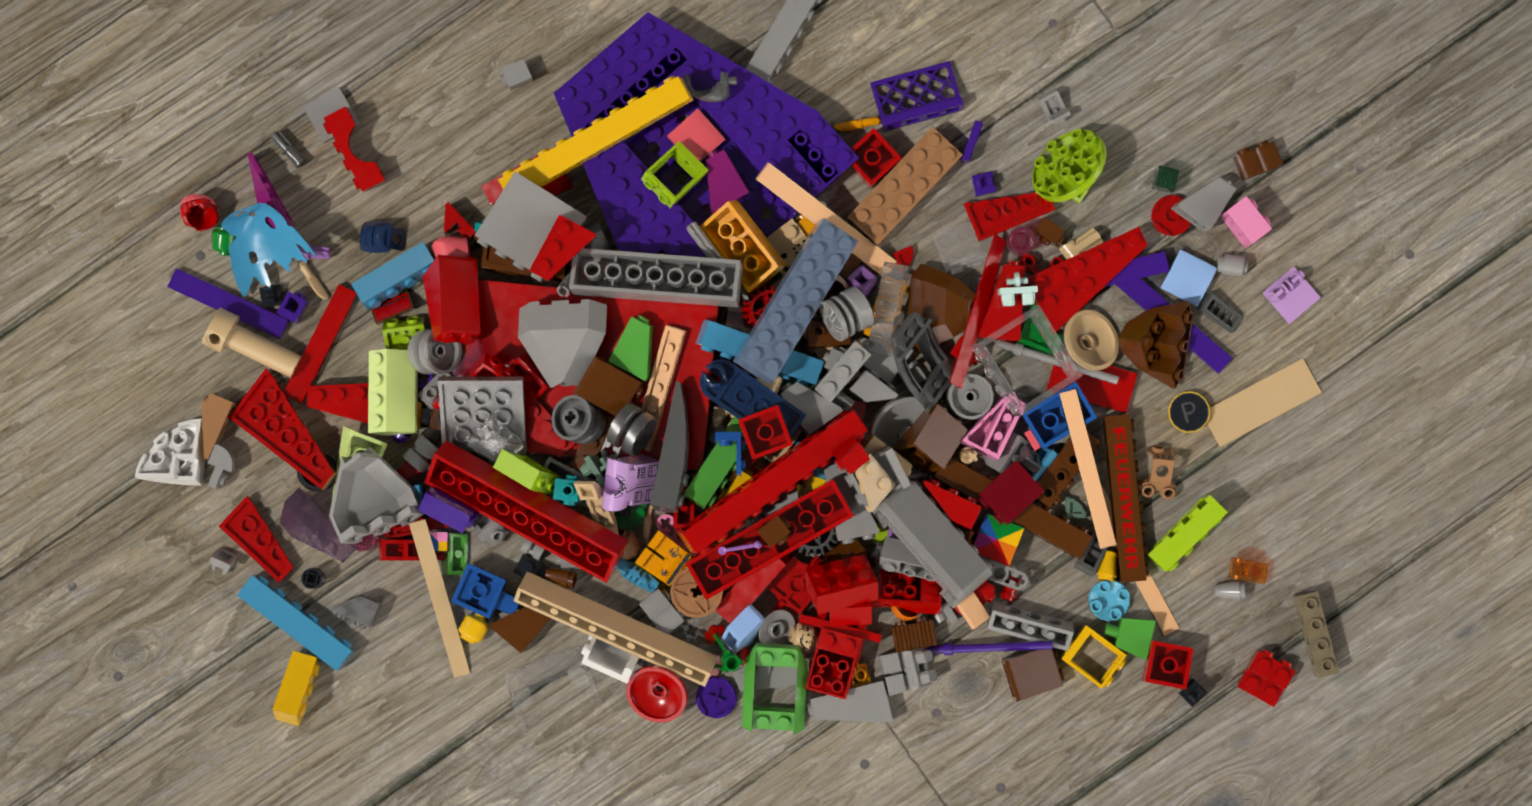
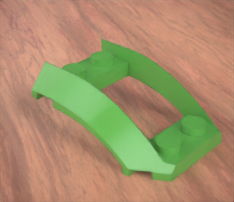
M756 643L751 649L750 654L745 657L742 727L751 733L752 729L793 731L794 735L804 730L808 661H806L798 645ZM755 665L797 668L795 708L753 706Z

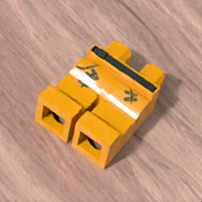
M658 530L648 546L664 558L661 559L651 550L645 548L635 563L668 586H671L676 575L683 568L687 567L685 562L691 559L692 556Z

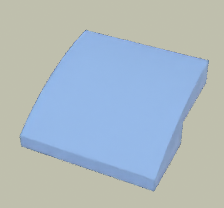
M1180 249L1171 265L1170 272H1168L1161 285V289L1198 307L1217 267Z

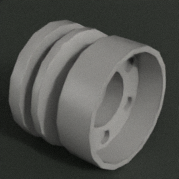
M852 286L842 291L839 297L833 296L820 304V312L824 324L837 341L841 342L853 336L855 331L861 332L874 324L870 304L857 287Z

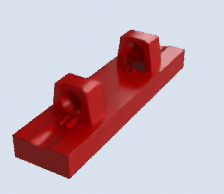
M827 612L817 614V616L800 614V623L880 643L882 634L867 630V624L858 625L857 628L849 625L830 626V621L828 619L825 620Z

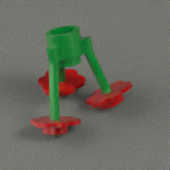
M711 625L708 631L704 633L705 641L708 645L719 644L724 652L722 657L715 654L718 656V659L710 676L712 674L714 676L719 675V670H722V672L737 670L740 665L745 664V657L750 654L747 651V647L737 653L726 648L721 640L725 632L722 625Z

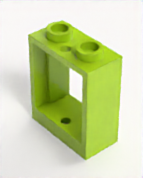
M678 141L644 173L641 180L649 190H652L663 204L671 208L700 182L709 170ZM671 158L693 178L675 196L653 175Z
M505 449L501 450L493 468L526 488L550 495L554 491L555 478L561 477L526 455Z

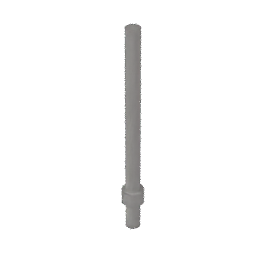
M999 340L998 343L999 348L1012 351L1014 355L1028 356L1116 385L1119 380L1118 376L1103 371L1085 369L1077 363L1024 347V344L1018 342L1014 344Z

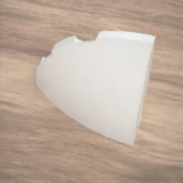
M192 419L178 423L177 428L161 433L153 440L154 445L149 452L142 455L135 473V478L147 481L202 486L205 466L202 419Z

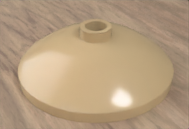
M1082 310L1067 321L1064 329V342L1068 353L1078 365L1088 370L1099 371L1107 368L1115 361L1119 350L1118 336L1112 323L1104 315L1093 310Z

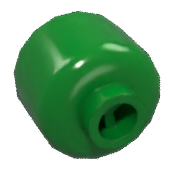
M217 225V228L212 231V249L218 251L219 255H230L229 245L236 239V236L230 235L221 225Z

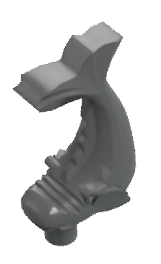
M721 72L720 81L712 89L709 88L704 91H695L693 89L691 78L687 73L683 78L691 96L712 103L725 101L730 97L729 85H737V76L729 77L727 72Z

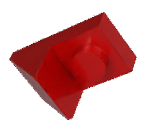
M447 202L445 204L444 234L447 236L459 225L460 227L457 230L464 237L469 236L473 240L476 234L474 229Z

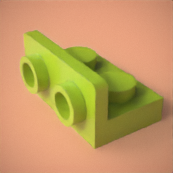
M410 316L404 320L394 318L384 322L382 332L386 349L408 350L409 341L416 332L425 329V318Z

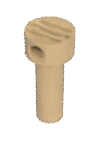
M221 307L217 310L202 340L203 345L219 353H222L225 347H228L285 376L292 377L302 356L237 325L239 316Z

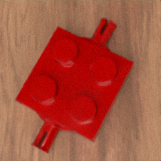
M793 556L768 587L779 600L771 610L774 611L778 607L782 610L787 606L801 614L812 600L806 587L805 568L819 565L823 560L815 556L809 564H806Z

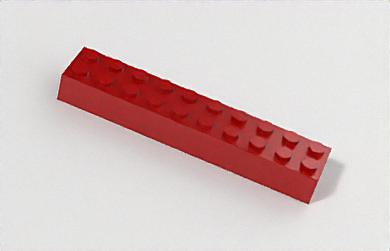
M844 410L677 530V534L690 552L704 554L711 549L710 544L715 541L720 542L728 536V531L733 528L737 530L746 523L744 521L750 516L753 518L763 511L762 507L764 505H771L779 500L780 497L778 495L782 492H790L797 486L796 482L811 477L814 474V469L818 467L823 468L831 462L830 458L834 456L832 452L850 437L859 442L865 437L864 433L868 430L854 410Z
M447 440L434 453L425 480L426 484L605 583L608 582L616 571L629 540L551 497L526 488L493 468L491 464Z

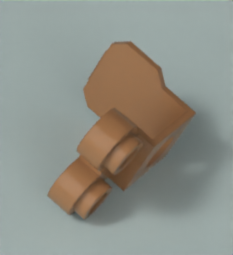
M1157 444L1147 447V453L1153 457V464L1148 479L1140 482V494L1143 497H1152L1156 491H1160L1162 498L1166 500L1173 499L1177 494L1176 486L1171 482L1174 458L1177 457L1176 450ZM1161 465L1168 468V473L1165 476L1157 475L1156 469ZM1151 488V491L1145 492L1144 489ZM1171 490L1172 493L1167 495L1165 491Z

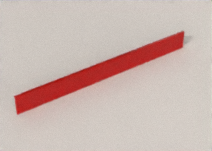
M994 234L949 381V383L960 389L963 387L1006 245V240L997 234Z

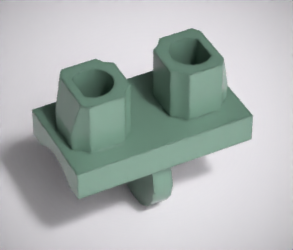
M588 455L584 458L586 462L579 469L585 477L594 474L596 477L595 482L604 490L607 459L605 456L599 458L598 455Z

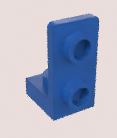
M715 432V443H719V446L728 447L732 446V443H736V476H741V471H745V458H741V450H745V438L741 437V432Z

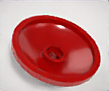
M645 666L638 669L631 675L626 686L627 700L632 709L639 716L652 722L664 723L676 719L682 714L687 704V690L682 680L674 672L661 666Z

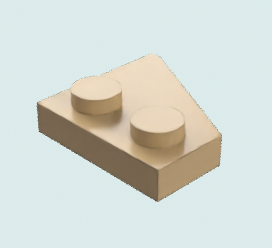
M871 453L867 454L870 460L855 471L860 483L861 494H865L868 506H866V510L868 513L874 512L896 485Z

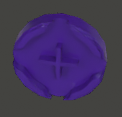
M715 676L708 679L705 687L699 686L695 699L697 707L704 715L718 719L732 712L736 705L737 693L730 681Z

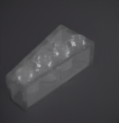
M884 261L874 309V324L871 326L867 345L872 354L891 357L893 350L891 337L897 331L898 325L903 323L904 318L901 307L902 305L906 306L908 293H904L905 286H909L912 274H908L909 266Z

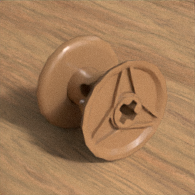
M687 567L683 568L672 581L670 594L673 604L679 612L688 617L700 618L708 616L720 604L723 591L707 600L703 594H697L696 597L693 596L691 588H696L698 585Z

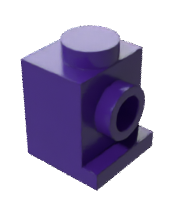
M288 291L277 314L299 324V320L309 304L305 300L307 296L298 291H295L294 294ZM294 303L299 305L297 310L292 309Z

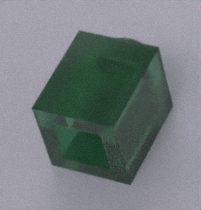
M1159 165L1155 170L1151 189L1172 193L1176 188L1180 170Z

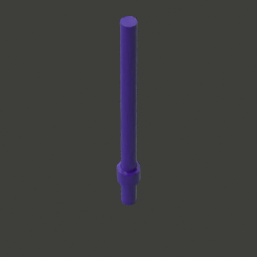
M1053 641L960 645L944 643V645L929 646L927 650H931L932 654H944L945 656L953 655L954 653L1046 650L1053 649Z

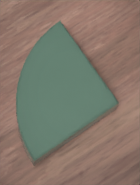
M1065 497V518H1086L1083 506L1074 498Z

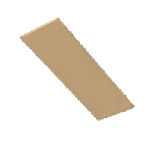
M1302 358L1210 407L1207 425L1219 447L1322 392Z

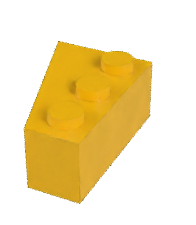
M292 651L272 709L276 720L300 726L306 711L308 697L311 696L314 685L312 683L314 677L318 676L320 670L317 657Z

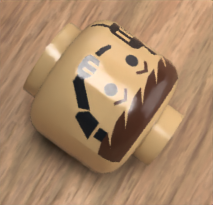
M799 622L796 626L791 627L788 641L791 642V645H798L802 651L810 652L817 646L820 634H818L816 626Z

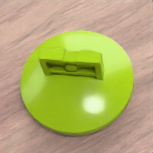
M1080 128L1049 141L1044 151L1034 161L1032 184L1035 191L1043 199L1050 202H1063L1072 199L1074 202L1080 203L1089 191V188L1103 172L1102 169L1107 156L1104 141L1095 132ZM1048 150L1050 155L1045 159L1043 154Z

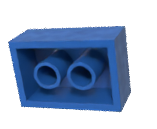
M1075 379L1024 408L1021 412L1042 449L1070 434L1059 393L1076 389L1085 425L1097 418Z

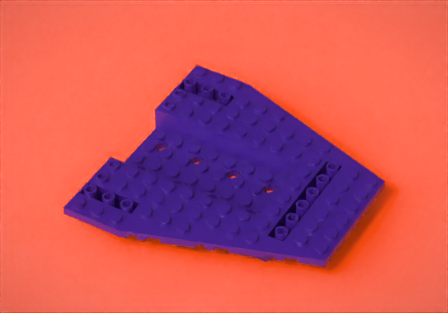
M649 12L554 92L571 137H573V133L583 127L585 129L589 128L594 120L610 116L609 112L617 107L624 108L628 105L627 102L637 96L639 98L646 95L645 91L654 86L658 88L664 85L663 81L671 76H675V78L678 76L683 79L687 73L691 78L692 87L695 91L712 89L720 81L721 72H727L729 77L737 76V85H729L730 97L725 101L717 103L705 102L692 96L693 101L583 163L619 251L707 258L687 231V226L692 222H696L701 226L712 216H707L702 212L703 207L710 204L707 174L671 208L663 204L652 190H649L641 180L644 173L674 146L667 135L680 125V118L690 116L697 108L725 138L716 148L719 152L725 150L740 178L745 180V186L749 191V195L741 199L739 203L766 238L799 214L793 207L755 179L768 162L814 198H818L859 158L818 111ZM651 143H658L660 145L658 153L653 154L649 152L648 147ZM706 156V157L701 161V163H702L706 168H707V166H706V159L709 158L708 156ZM673 158L653 174L674 196L693 179ZM678 174H685L687 176L685 184L680 185L676 183L675 178ZM765 208L770 209L773 213L772 217L768 220L763 219L760 214Z

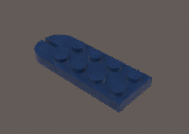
M723 359L715 360L706 366V369L721 378L719 382L704 371L701 374L700 387L703 394L737 419L778 405L791 438L806 417V414L730 361Z

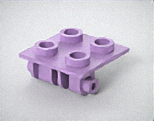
M1294 266L1263 292L1264 296L1288 324L1293 322L1321 298L1304 279V273L1301 270L1298 271Z

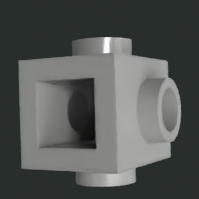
M482 514L473 524V527L478 531V538L483 543L489 542L494 547L509 533L504 526Z

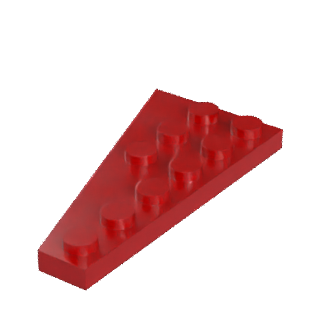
M1140 227L1028 277V286H1038V292L1035 293V301L1051 335L1058 331L1148 246Z
M265 368L228 418L321 490H325L335 477L336 472L270 370Z

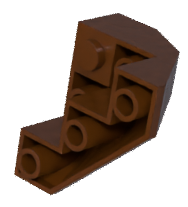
M920 264L909 277L908 315L916 312L921 314L923 318H930L932 320L930 323L932 333L939 344L954 338L965 330L976 294L956 277L928 265ZM916 342L915 345H914V347H915V349H916L917 352H918V351H920V349H919V346H918V344H917V342Z
M1185 301L1147 309L1127 322L1118 336L1122 352L1139 370L1173 389H1176L1179 382L1183 380L1194 317L1190 303Z

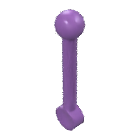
M757 540L752 544L728 548L721 546L718 552L720 555H724L726 552L755 547L759 549L762 547V542Z

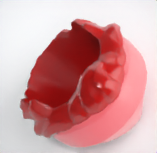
M190 194L180 203V215L186 226L193 227L196 231L202 232L211 229L218 223V206L210 197L203 194Z

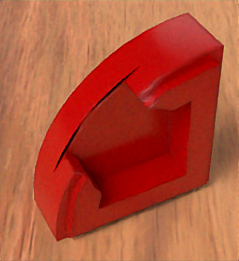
M912 245L893 253L900 273L905 271L912 262L914 253Z

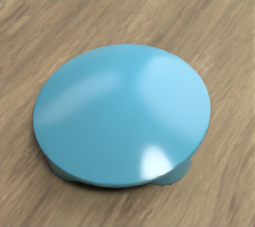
M1102 580L1091 589L1088 603L1092 613L1099 619L1105 621L1119 620L1129 608L1130 595L1122 583L1114 580V583H1111L1109 580Z

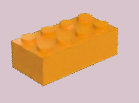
M738 200L727 201L699 226L723 259L741 260L743 265L742 285L748 293L754 292L756 288H762V286L787 266L786 262Z

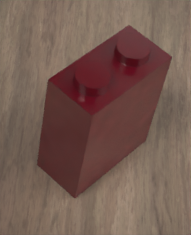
M1015 460L978 494L980 497L978 501L986 510L990 508L995 513L993 518L1000 525L1003 523L1008 525L1035 501L1044 490Z

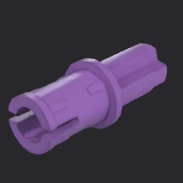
M308 244L317 257H315L310 251L307 253L300 245H297L307 260L311 258H330L331 251L329 247Z

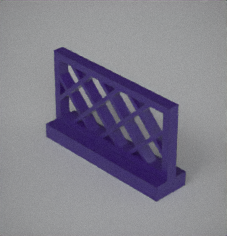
M950 61L870 83L883 132L963 111V101L958 91ZM947 68L949 75L945 81L935 76L938 70ZM924 74L930 78L926 86L915 82L919 75ZM905 80L910 83L905 92L895 87L898 81ZM932 80L943 84L938 93L928 88ZM884 85L890 88L886 97L877 93L876 87ZM913 85L923 90L918 99L908 94ZM945 86L954 91V97L946 98L941 95ZM893 90L903 95L898 104L888 99ZM925 92L935 96L932 103L927 104L921 101ZM906 97L916 102L913 108L906 109L901 106ZM886 102L896 107L892 114L884 115L882 108Z

